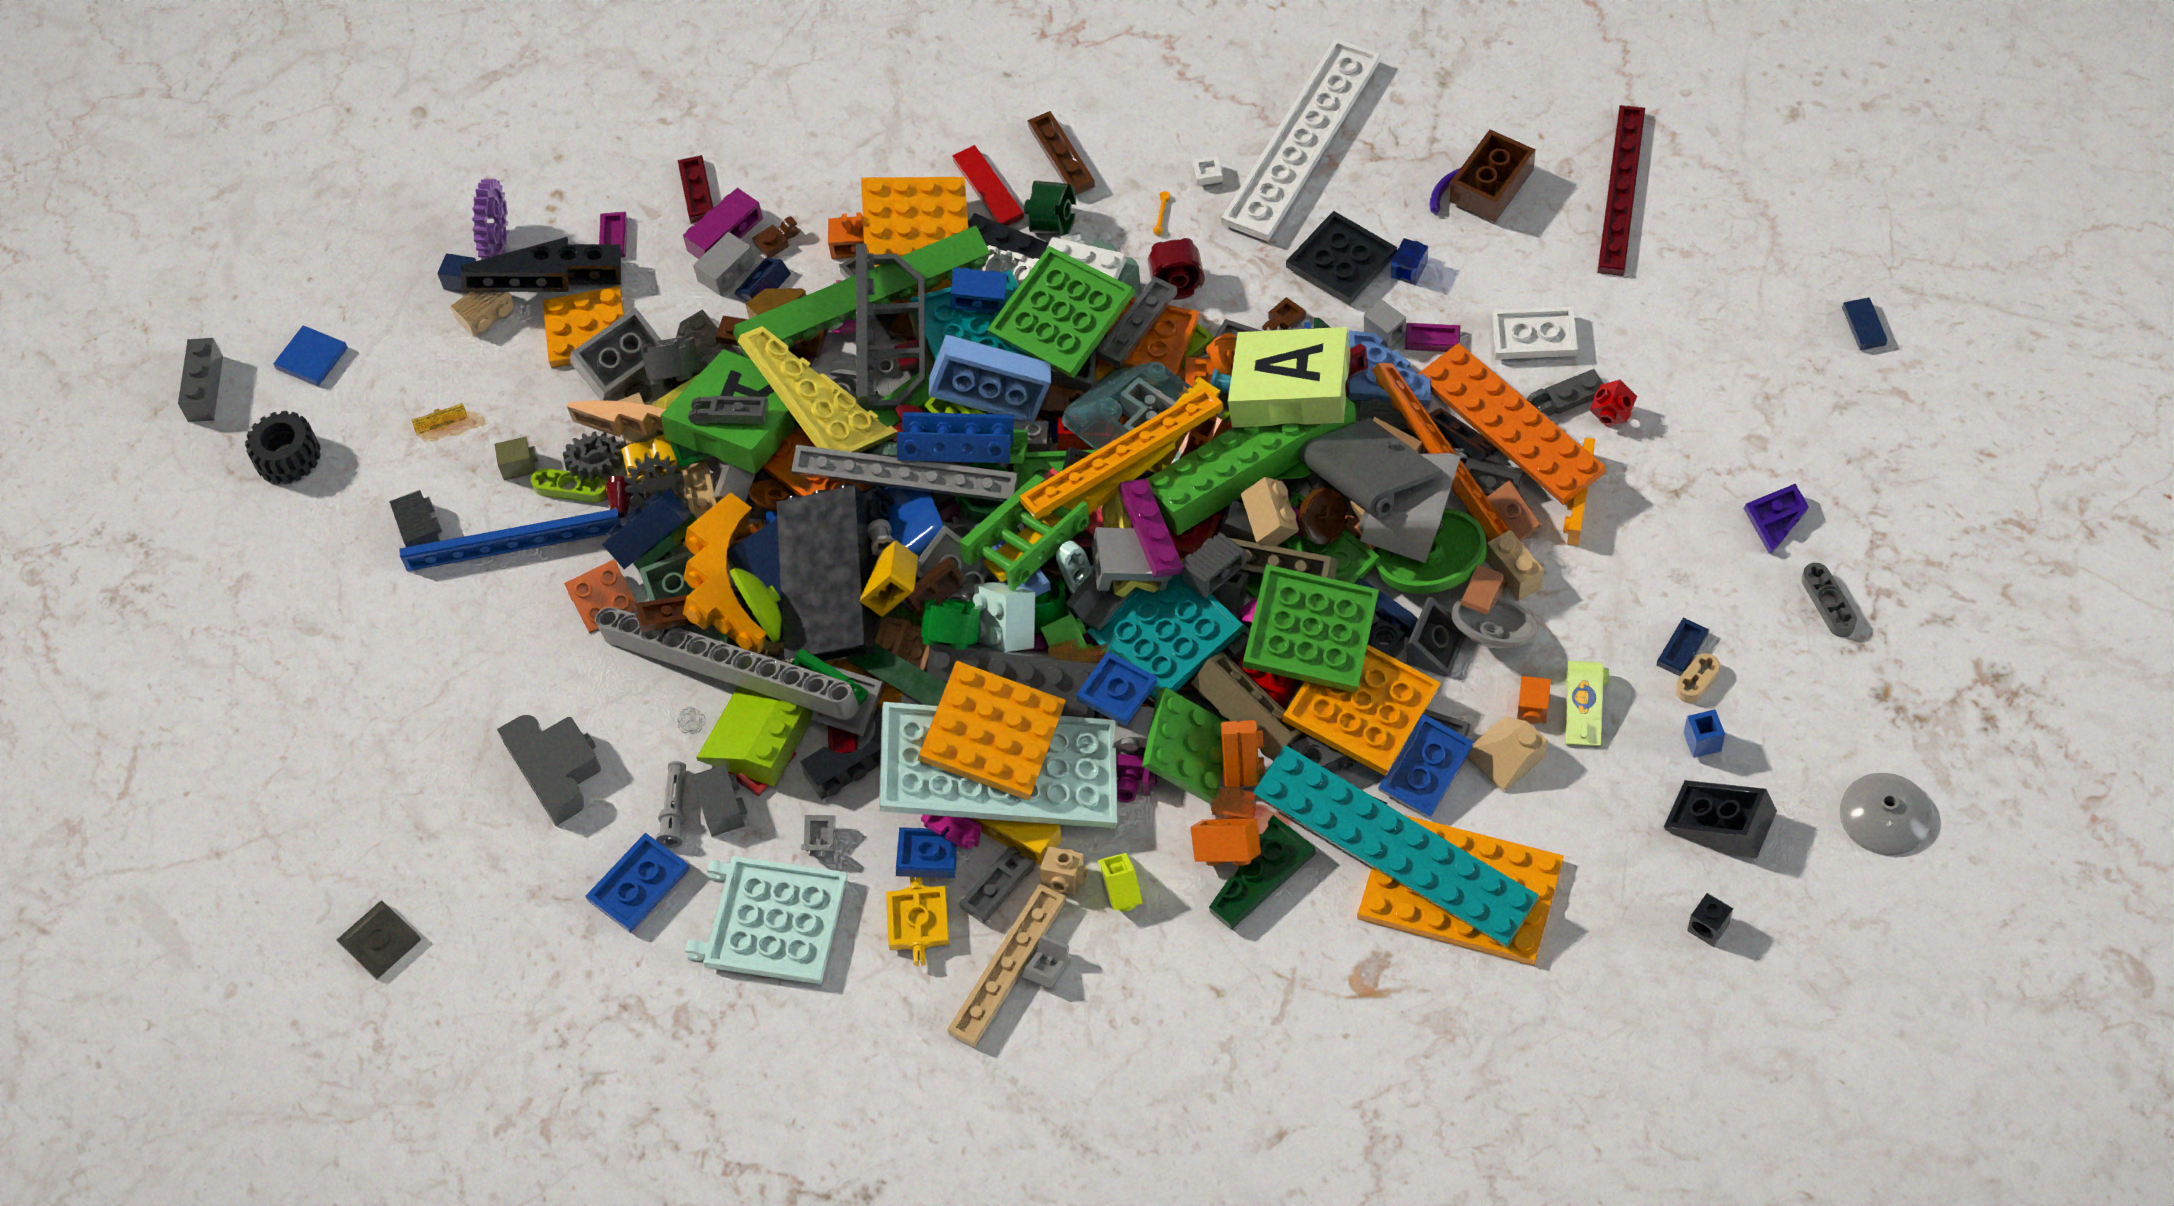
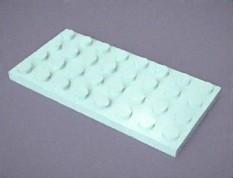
M883 702L879 811L1102 828L1116 827V748L1112 747L1115 720L1060 716L1030 800L1028 801L917 761L938 706Z

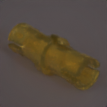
M460 403L443 410L435 409L433 413L411 420L416 435H420L437 428L445 429L447 425L469 418L464 404Z

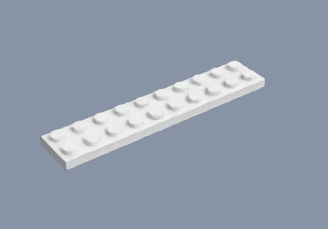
M1334 38L1221 217L1222 225L1269 242L1378 66L1381 54Z

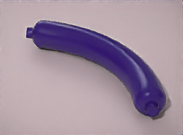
M1459 169L1448 173L1434 187L1430 197V211L1434 215H1437L1440 211L1442 194L1450 186L1451 180Z

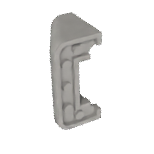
M1452 453L1421 454L1442 469L1443 475L1394 493V507L1390 514L1384 518L1377 519L1363 512L1358 527L1363 530L1360 541L1426 563L1461 457Z

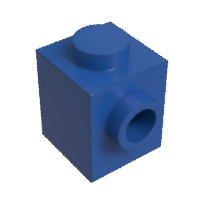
M1716 709L1689 715L1686 718L1684 736L1693 758L1722 751L1725 732Z

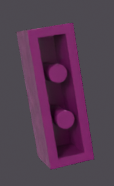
M737 187L683 234L687 251L700 259L727 232L741 239L763 219L759 202Z

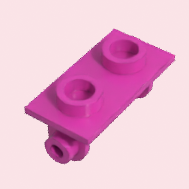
M922 815L921 821L924 823V827L931 829L939 835H942L948 829L949 832L945 838L958 845L961 849H971L973 845L979 846L982 826L973 819Z

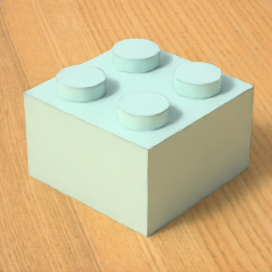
M1001 581L974 585L973 603H975V607L982 606L978 642L1003 652L1034 648L1035 592L1019 586L1012 591L1009 589L1007 582L1002 583Z

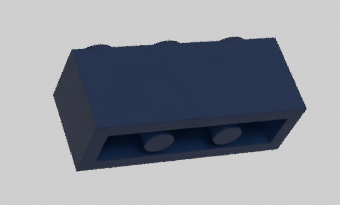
M670 488L663 494L659 491L655 492L646 500L647 507L643 510L637 507L626 517L628 520L626 524L621 526L617 523L606 533L609 538L602 545L624 570L681 525L691 514Z

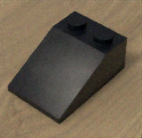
M1684 780L1664 828L1666 831L1728 855L1757 858L1777 810L1765 788Z

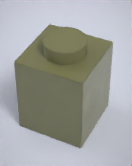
M527 437L494 444L497 464L504 480L530 475L535 472L534 462H538V455L535 446L530 447Z

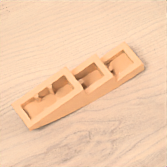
M604 400L577 401L567 404V409L573 422L617 437L621 436L624 429L645 436H649L653 428L664 432L660 416L666 410L663 408L625 401Z

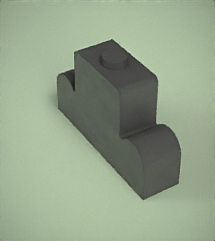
M531 715L519 716L497 729L504 745L555 826L582 810L585 800L578 784L601 771V766L592 750L596 746L588 732L583 735L572 717H566L542 731L538 720Z

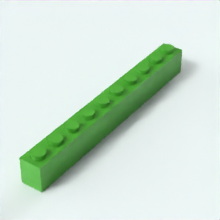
M973 226L905 254L901 258L924 277L925 291L935 288L939 284L938 282L945 279L952 281L953 268H970L972 270L983 268L986 265L990 251L977 226ZM883 264L876 266L874 270H870V278H874L875 294L870 295V304H891V302L897 299L904 301L914 296L915 292L918 291V283L896 264ZM856 275L736 324L733 335L744 357L750 359L738 342L740 335L761 326L784 342L789 349L796 341L804 339V341L811 340L819 334L818 332L825 329L829 331L835 330L842 326L844 321L849 319L856 321Z

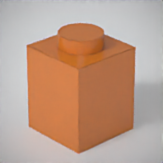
M1521 677L1517 719L1527 721L1529 724H1546L1551 679Z

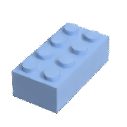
M946 335L929 377V397L993 414L1014 415V419L1019 421H1035L1051 384V365L1042 360Z

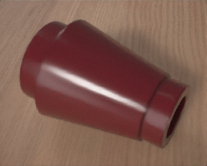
M613 476L608 479V483L605 485L610 510L618 509L620 518H625L628 515L631 493L625 492V487L631 485V483L624 482L625 476Z

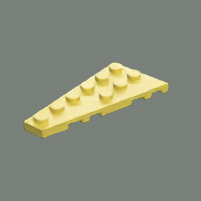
M763 326L740 335L738 339L739 344L816 447L860 453L895 438L898 432L891 425L886 427L877 420L878 415L871 410L868 412L856 403L855 397L824 373L819 375L809 367L811 363L803 357L801 359L797 358L788 351V346Z

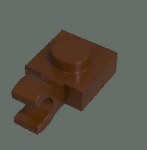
M789 216L782 221L778 229L771 225L752 238L754 245L766 258H772L789 247L788 239L800 233L796 227L797 222L792 216Z
M1285 297L1268 312L1269 321L1262 326V329L1266 331L1269 327L1273 331L1278 326L1283 330H1287L1289 327L1293 329L1306 318V310Z

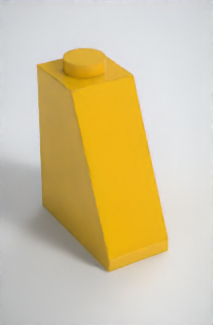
M898 541L892 542L880 553L859 601L881 617L887 614L913 592L918 555Z

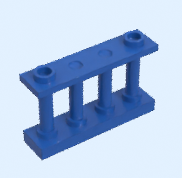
M903 412V432H897V460L1010 463V444L1013 445L1014 415Z

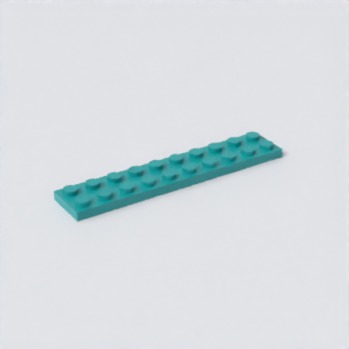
M1284 745L1253 791L1254 797L1505 948L1509 946L1539 899L1537 893Z

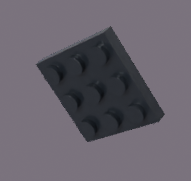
M1333 210L1286 260V268L1350 305L1395 257L1397 247Z

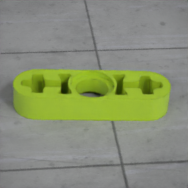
M548 468L538 469L531 476L534 491L540 496L599 503L607 498L605 489L607 482L605 478L600 479L599 476H596L594 481H590L589 477L579 480V476L572 477L570 471ZM569 481L577 482L575 488L571 490L563 489L565 483Z

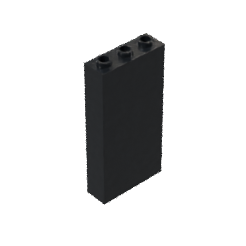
M845 484L839 486L838 489L830 491L817 490L811 495H793L787 497V500L778 501L777 520L784 660L794 665L796 653L801 649H804L825 663L874 654L873 610L859 601L870 578L866 495L855 485Z

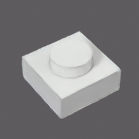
M1218 156L1193 160L1197 186L1223 182Z

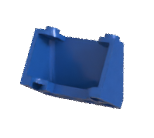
M886 487L883 491L895 500L894 505L890 506L888 520L892 528L890 535L894 540L918 555L919 558L943 527L931 494L924 491Z

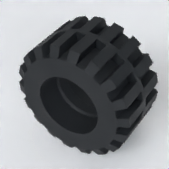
M281 411L280 414L273 412L267 418L265 416L260 418L261 422L258 424H253V431H248L246 437L248 440L245 441V447L255 469L260 476H263L264 480L268 482L272 480L274 484H280L281 481L284 484H290L291 480H296L297 482L301 480V476L309 475L311 473L310 469L317 466L316 460L320 459L321 456L319 452L321 450L320 444L309 422L303 416L299 417L298 413L295 412L289 414L288 411ZM290 444L287 448L276 451L281 446Z

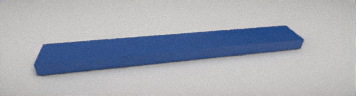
M611 509L399 548V552L406 570L412 571L607 535L606 533L617 523L623 526L618 509Z

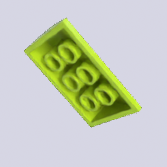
M738 686L697 755V761L715 767L726 764L729 772L738 775L742 773L747 778L775 787L809 727L814 710Z

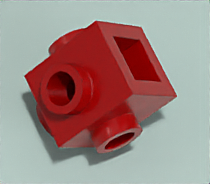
M1621 379L1602 384L1594 395L1590 411L1606 427L1622 424L1630 418L1637 395Z

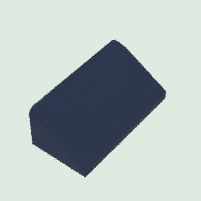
M765 258L735 290L734 294L748 302L764 289H778L791 273L782 259Z

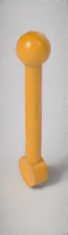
M1167 191L1159 194L1161 205L1157 225L1153 228L1155 235L1163 233L1161 226L1166 202L1170 200V194Z

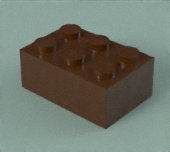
M1489 129L1451 180L1449 202L1496 222L1533 172L1536 149Z

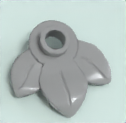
M896 359L875 360V370L871 371V380H875V393L878 392L882 399L914 376L911 370L901 372ZM883 364H889L891 368L889 370H883L881 369V366Z

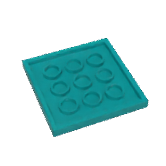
M1012 270L1001 272L1007 273L1004 306L1019 287ZM951 287L925 294L926 343L934 362L937 359L946 335L1031 357L989 334L987 329L999 312L987 314L976 311L949 310ZM919 296L910 298V303L919 302ZM914 313L919 324V313Z
M1181 574L1173 575L1172 580H1168L1165 591L1158 589L1152 593L1137 587L1101 630L1098 631L1090 628L1087 630V633L1106 653L1109 651L1157 676L1158 683L1149 694L1156 702L1159 689L1167 687L1176 692L1201 670L1209 658L1219 654L1246 629L1212 594L1204 598L1199 592L1183 583Z

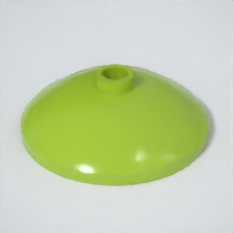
M739 568L730 570V574L740 593L768 637L774 644L779 642L782 635V616L777 602L781 598L773 585L767 588L756 575Z

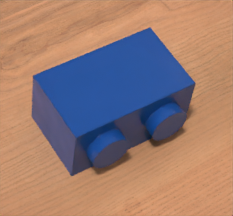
M953 268L949 310L976 311L987 314L1000 313L1004 307L1007 273L972 270L970 268Z

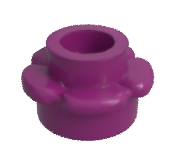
M1129 776L1118 778L1116 780L1117 801L1123 803L1134 801L1140 790L1139 783Z

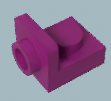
M1117 754V778L1129 776L1135 781L1142 780L1143 795L1149 796L1151 786H1156L1158 775L1142 767L1144 756Z

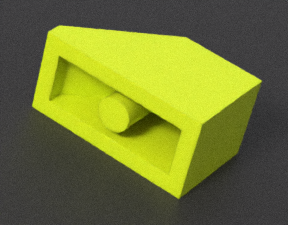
M1127 853L1098 860L1108 898L1114 911H1130L1136 908V905L1143 903L1135 869Z

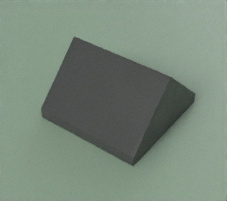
M1432 596L1427 598L1409 639L1407 664L1447 677L1452 671L1466 636L1454 624L1451 613Z

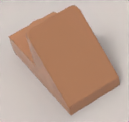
M1478 565L1460 605L1487 615L1505 591L1507 582L1503 580V574Z

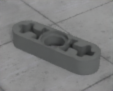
M1821 563L1808 564L1804 568L1802 575L1804 588L1829 630L1838 637L1850 636L1854 632L1857 623L1856 614L1828 568ZM1811 574H1814L1816 577L1821 576L1820 584L1815 577L1810 578ZM1832 595L1836 598L1837 603L1833 605L1825 604L1821 597ZM1840 617L1843 622L1848 621V625L1845 626L1843 623H1837L1838 618Z

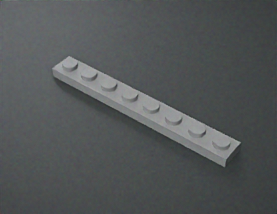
M796 445L792 465L793 475L1005 502L1016 492L1018 474L1013 472L927 461L897 460L896 457Z

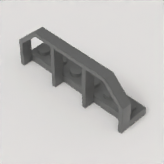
M856 244V397L859 405L866 411L895 410V407L904 405L926 383L925 280L920 273L897 253L873 254L869 253L867 244ZM896 264L918 283L919 302L870 304V295L875 294L874 278H870V270H874L875 265ZM919 313V348L870 350V345H875V331L870 329V320H875L876 314ZM919 358V376L896 399L871 401V396H875V380H871V371L875 370V360Z

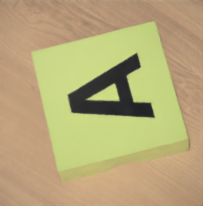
M1347 327L1238 332L1228 397L1232 428L1273 426L1287 423H1344L1346 405L1345 383L1348 378L1350 363Z

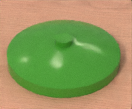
M1445 508L1441 518L1444 527L1440 534L1435 536L1426 563L1400 554L1389 558L1384 549L1376 547L1373 551L1380 556V561L1375 564L1377 573L1392 588L1413 594L1437 593L1458 586L1471 578L1478 565L1482 566L1486 558L1487 541L1482 526L1475 518L1464 512Z

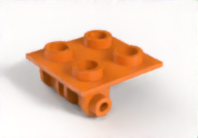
M615 559L564 583L589 633L598 629L595 616L603 608L614 607L631 613L635 609V603H637Z

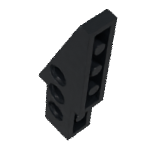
M568 237L467 263L461 265L462 292H568V285H621V244H568Z

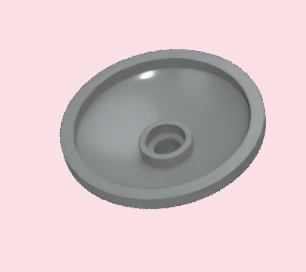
M1462 598L1453 606L1451 617L1454 624L1463 635L1479 645L1493 649H1514L1530 643L1536 636L1537 623L1533 616L1521 606L1508 600L1499 598L1487 615L1460 605Z
M1873 773L1857 779L1847 788L1840 804V818L1846 833L1862 848L1882 855H1898L1913 850L1924 841L1931 828L1932 809L1924 792L1912 781L1892 773ZM1884 802H1891L1894 806H1887Z

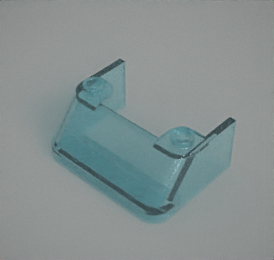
M1148 362L1118 369L1067 406L1062 416V423L1095 450H1098L1130 431L1117 421L1122 414L1120 394L1137 377H1140L1175 402L1184 393L1188 394L1187 390L1191 386L1159 362Z

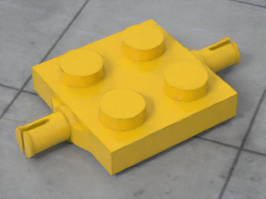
M910 877V887L902 890L886 891L888 946L890 951L911 949L913 950V965L919 966V955L921 966L926 965L925 949L933 946L950 945L946 886L928 887L922 885V877H916V880L915 877Z

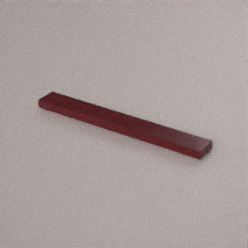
M1619 105L1597 273L1624 276L1645 108Z

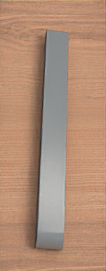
M614 607L603 608L595 616V622L605 641L609 644L835 718L850 719L859 710L855 694L850 684L845 681L677 627L641 632L636 614Z

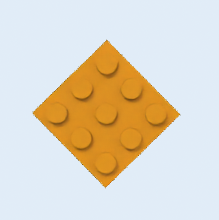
M620 286L542 300L548 358L551 368L570 365V357L573 350L624 316Z

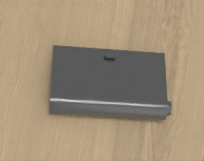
M1370 418L1310 439L1302 445L1299 451V459L1304 465L1377 519L1386 517L1392 511L1395 503L1394 493L1443 475L1442 469Z

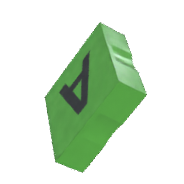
M724 349L660 415L666 440L697 452L711 454L725 463L754 474L773 456L782 441L800 426L753 361ZM696 397H766L769 403L765 424L709 422L706 425H697L689 421L688 414L690 410H693L691 403L693 398L695 399Z

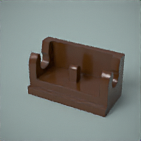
M946 558L915 582L913 592L905 600L916 615L922 618L925 600L936 598V604L941 603L964 585L966 579L951 558Z

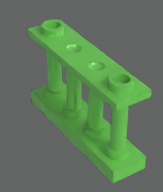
M1037 474L959 541L963 561L972 566L978 559L985 557L1006 571L1008 587L1012 591L1022 583H1025L1037 569L1058 551L1062 544L1070 541L1090 523L1087 503L1084 501L1078 504L1072 511L1063 505L1051 511L1062 518L1053 528L1039 519L1035 520L1021 504L1019 496L1045 481L1043 477ZM1023 523L1043 536L1036 543L1031 544L1011 532V530L1018 524ZM1004 540L1024 553L1013 562L992 549V547L999 541Z

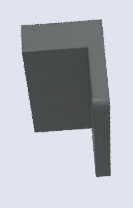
M1473 457L1466 461L1465 466L1486 495H1491L1509 480L1519 489L1521 478L1525 474L1521 468L1486 459L1479 461Z
M1093 570L1065 605L1075 619L1080 617L1084 625L1099 631L1128 599L1134 589L1125 597L1115 595L1113 581H1111L1109 591L1097 590L1095 570Z

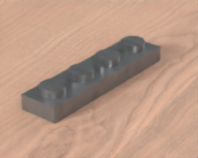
M1154 276L1098 348L1097 357L1121 368L1177 295V287Z

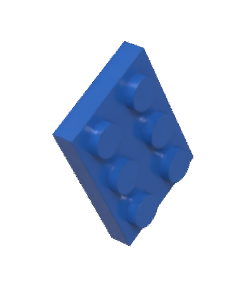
M1422 714L1388 774L1379 785L1378 790L1430 819L1473 748L1474 741Z
M644 833L585 897L589 903L631 933L690 868L688 863L647 833Z

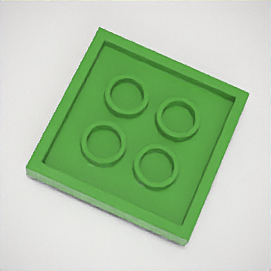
M1167 687L1159 689L1142 767L1207 803L1217 801L1223 770L1221 723L1226 721Z

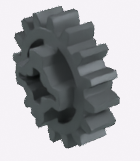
M596 431L591 436L583 433L582 439H572L573 445L566 444V451L563 452L566 471H570L572 477L578 475L579 480L589 477L590 481H594L596 476L604 479V474L613 475V468H620V461H623L620 442H616L615 436L608 438L605 432L601 436H597Z
M659 452L655 453L654 458H650L649 454L645 453L643 461L637 457L634 459L636 467L628 466L627 471L632 475L625 476L624 482L631 483V485L625 487V492H633L630 501L635 502L639 500L640 509L648 505L646 503L648 498L641 493L646 492L652 496L657 492L653 484L650 483L651 472L656 481H659L658 491L663 494L666 486H670L673 483L671 491L680 499L681 493L677 489L684 488V482L678 481V479L683 477V472L675 471L678 468L677 462L669 464V455L665 456L664 459H660ZM655 465L661 466L668 471L662 472ZM643 468H645V474L643 478L638 479V481H636L638 473Z

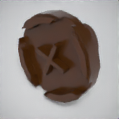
M1327 488L1315 489L1296 507L1300 510L1298 516L1299 528L1303 536L1310 542L1317 544L1333 543L1342 535L1346 528L1348 519H1345L1346 512H1348V505L1344 496L1337 490Z

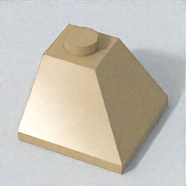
M1503 717L1474 741V746L1467 759L1504 792L1546 757L1548 740L1527 721Z

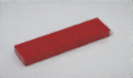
M975 145L952 155L953 162L996 222L1009 226L1024 218L1021 208Z

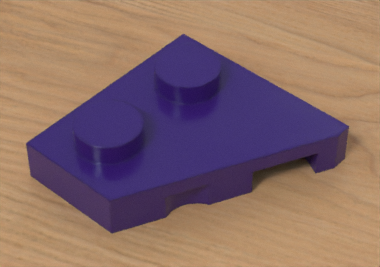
M1795 483L1746 503L1743 509L1770 554L1774 552L1807 512L1809 506Z

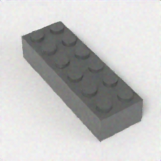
M940 642V645H929L927 673L945 683H948L956 661L1065 699L1066 702L1061 716L1096 719L1100 717V712L1077 701L1076 694L1101 660L1032 650L1003 652L981 643L968 645L965 650L950 648V643Z

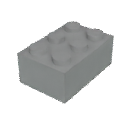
M635 307L573 350L570 363L600 400L606 401L646 372L641 346L651 343V347H655L661 339Z

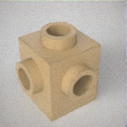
M1051 846L1048 847L1039 868L1042 885L1059 893L1065 892L1076 895L1079 885L1085 883L1088 868L1084 866L1083 853Z

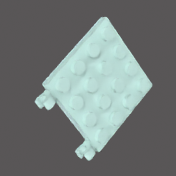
M732 856L730 863L710 860L707 872L710 873L709 878L714 881L725 880L709 942L703 943L688 940L685 952L689 953L687 958L694 961L704 959L703 963L706 968L821 985L848 879L847 872Z

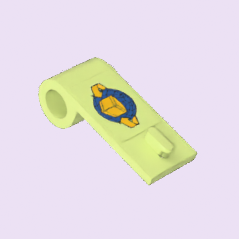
M1567 661L1565 745L1601 746L1603 685L1608 686L1609 668H1603V662Z

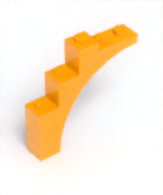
M730 492L687 527L684 546L696 555L687 561L683 580L695 590L686 597L683 615L691 623L697 624L703 630H706L711 624L714 625L719 632L726 634L742 649L759 654L763 651L767 634L748 616L738 603L730 586L726 569L727 552L735 538L748 526L752 507Z

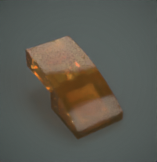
M1078 638L1050 644L1048 648L1049 655L1079 662L1101 661L1107 651L1111 652L1109 643L1081 649Z

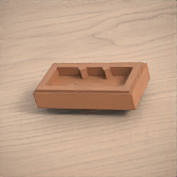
M1507 481L1487 497L1520 542L1543 526L1512 481Z

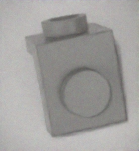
M805 815L804 844H801V850H809V856L826 857V851H835L836 816Z
M1043 935L1039 940L1037 953L1024 969L1023 977L1051 988L1066 968L1069 945Z

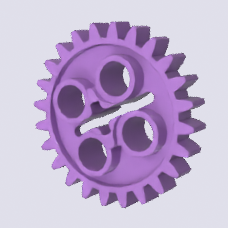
M481 179V183H478V189L475 190L476 197H474V207H472L474 227L472 230L474 232L476 251H478V257H481V260L505 253L504 245H507V201L504 199L505 192H502L503 186L500 185V181H497V179ZM487 219H494V223H487Z

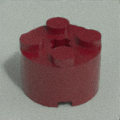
M1183 238L1181 240H1169L1153 244L1151 247L1152 251L1148 256L1151 280L1155 276L1176 286L1177 295L1173 300L1185 299L1195 294L1194 290L1199 285L1201 288L1204 284L1205 276L1200 252L1193 244V241L1189 238Z

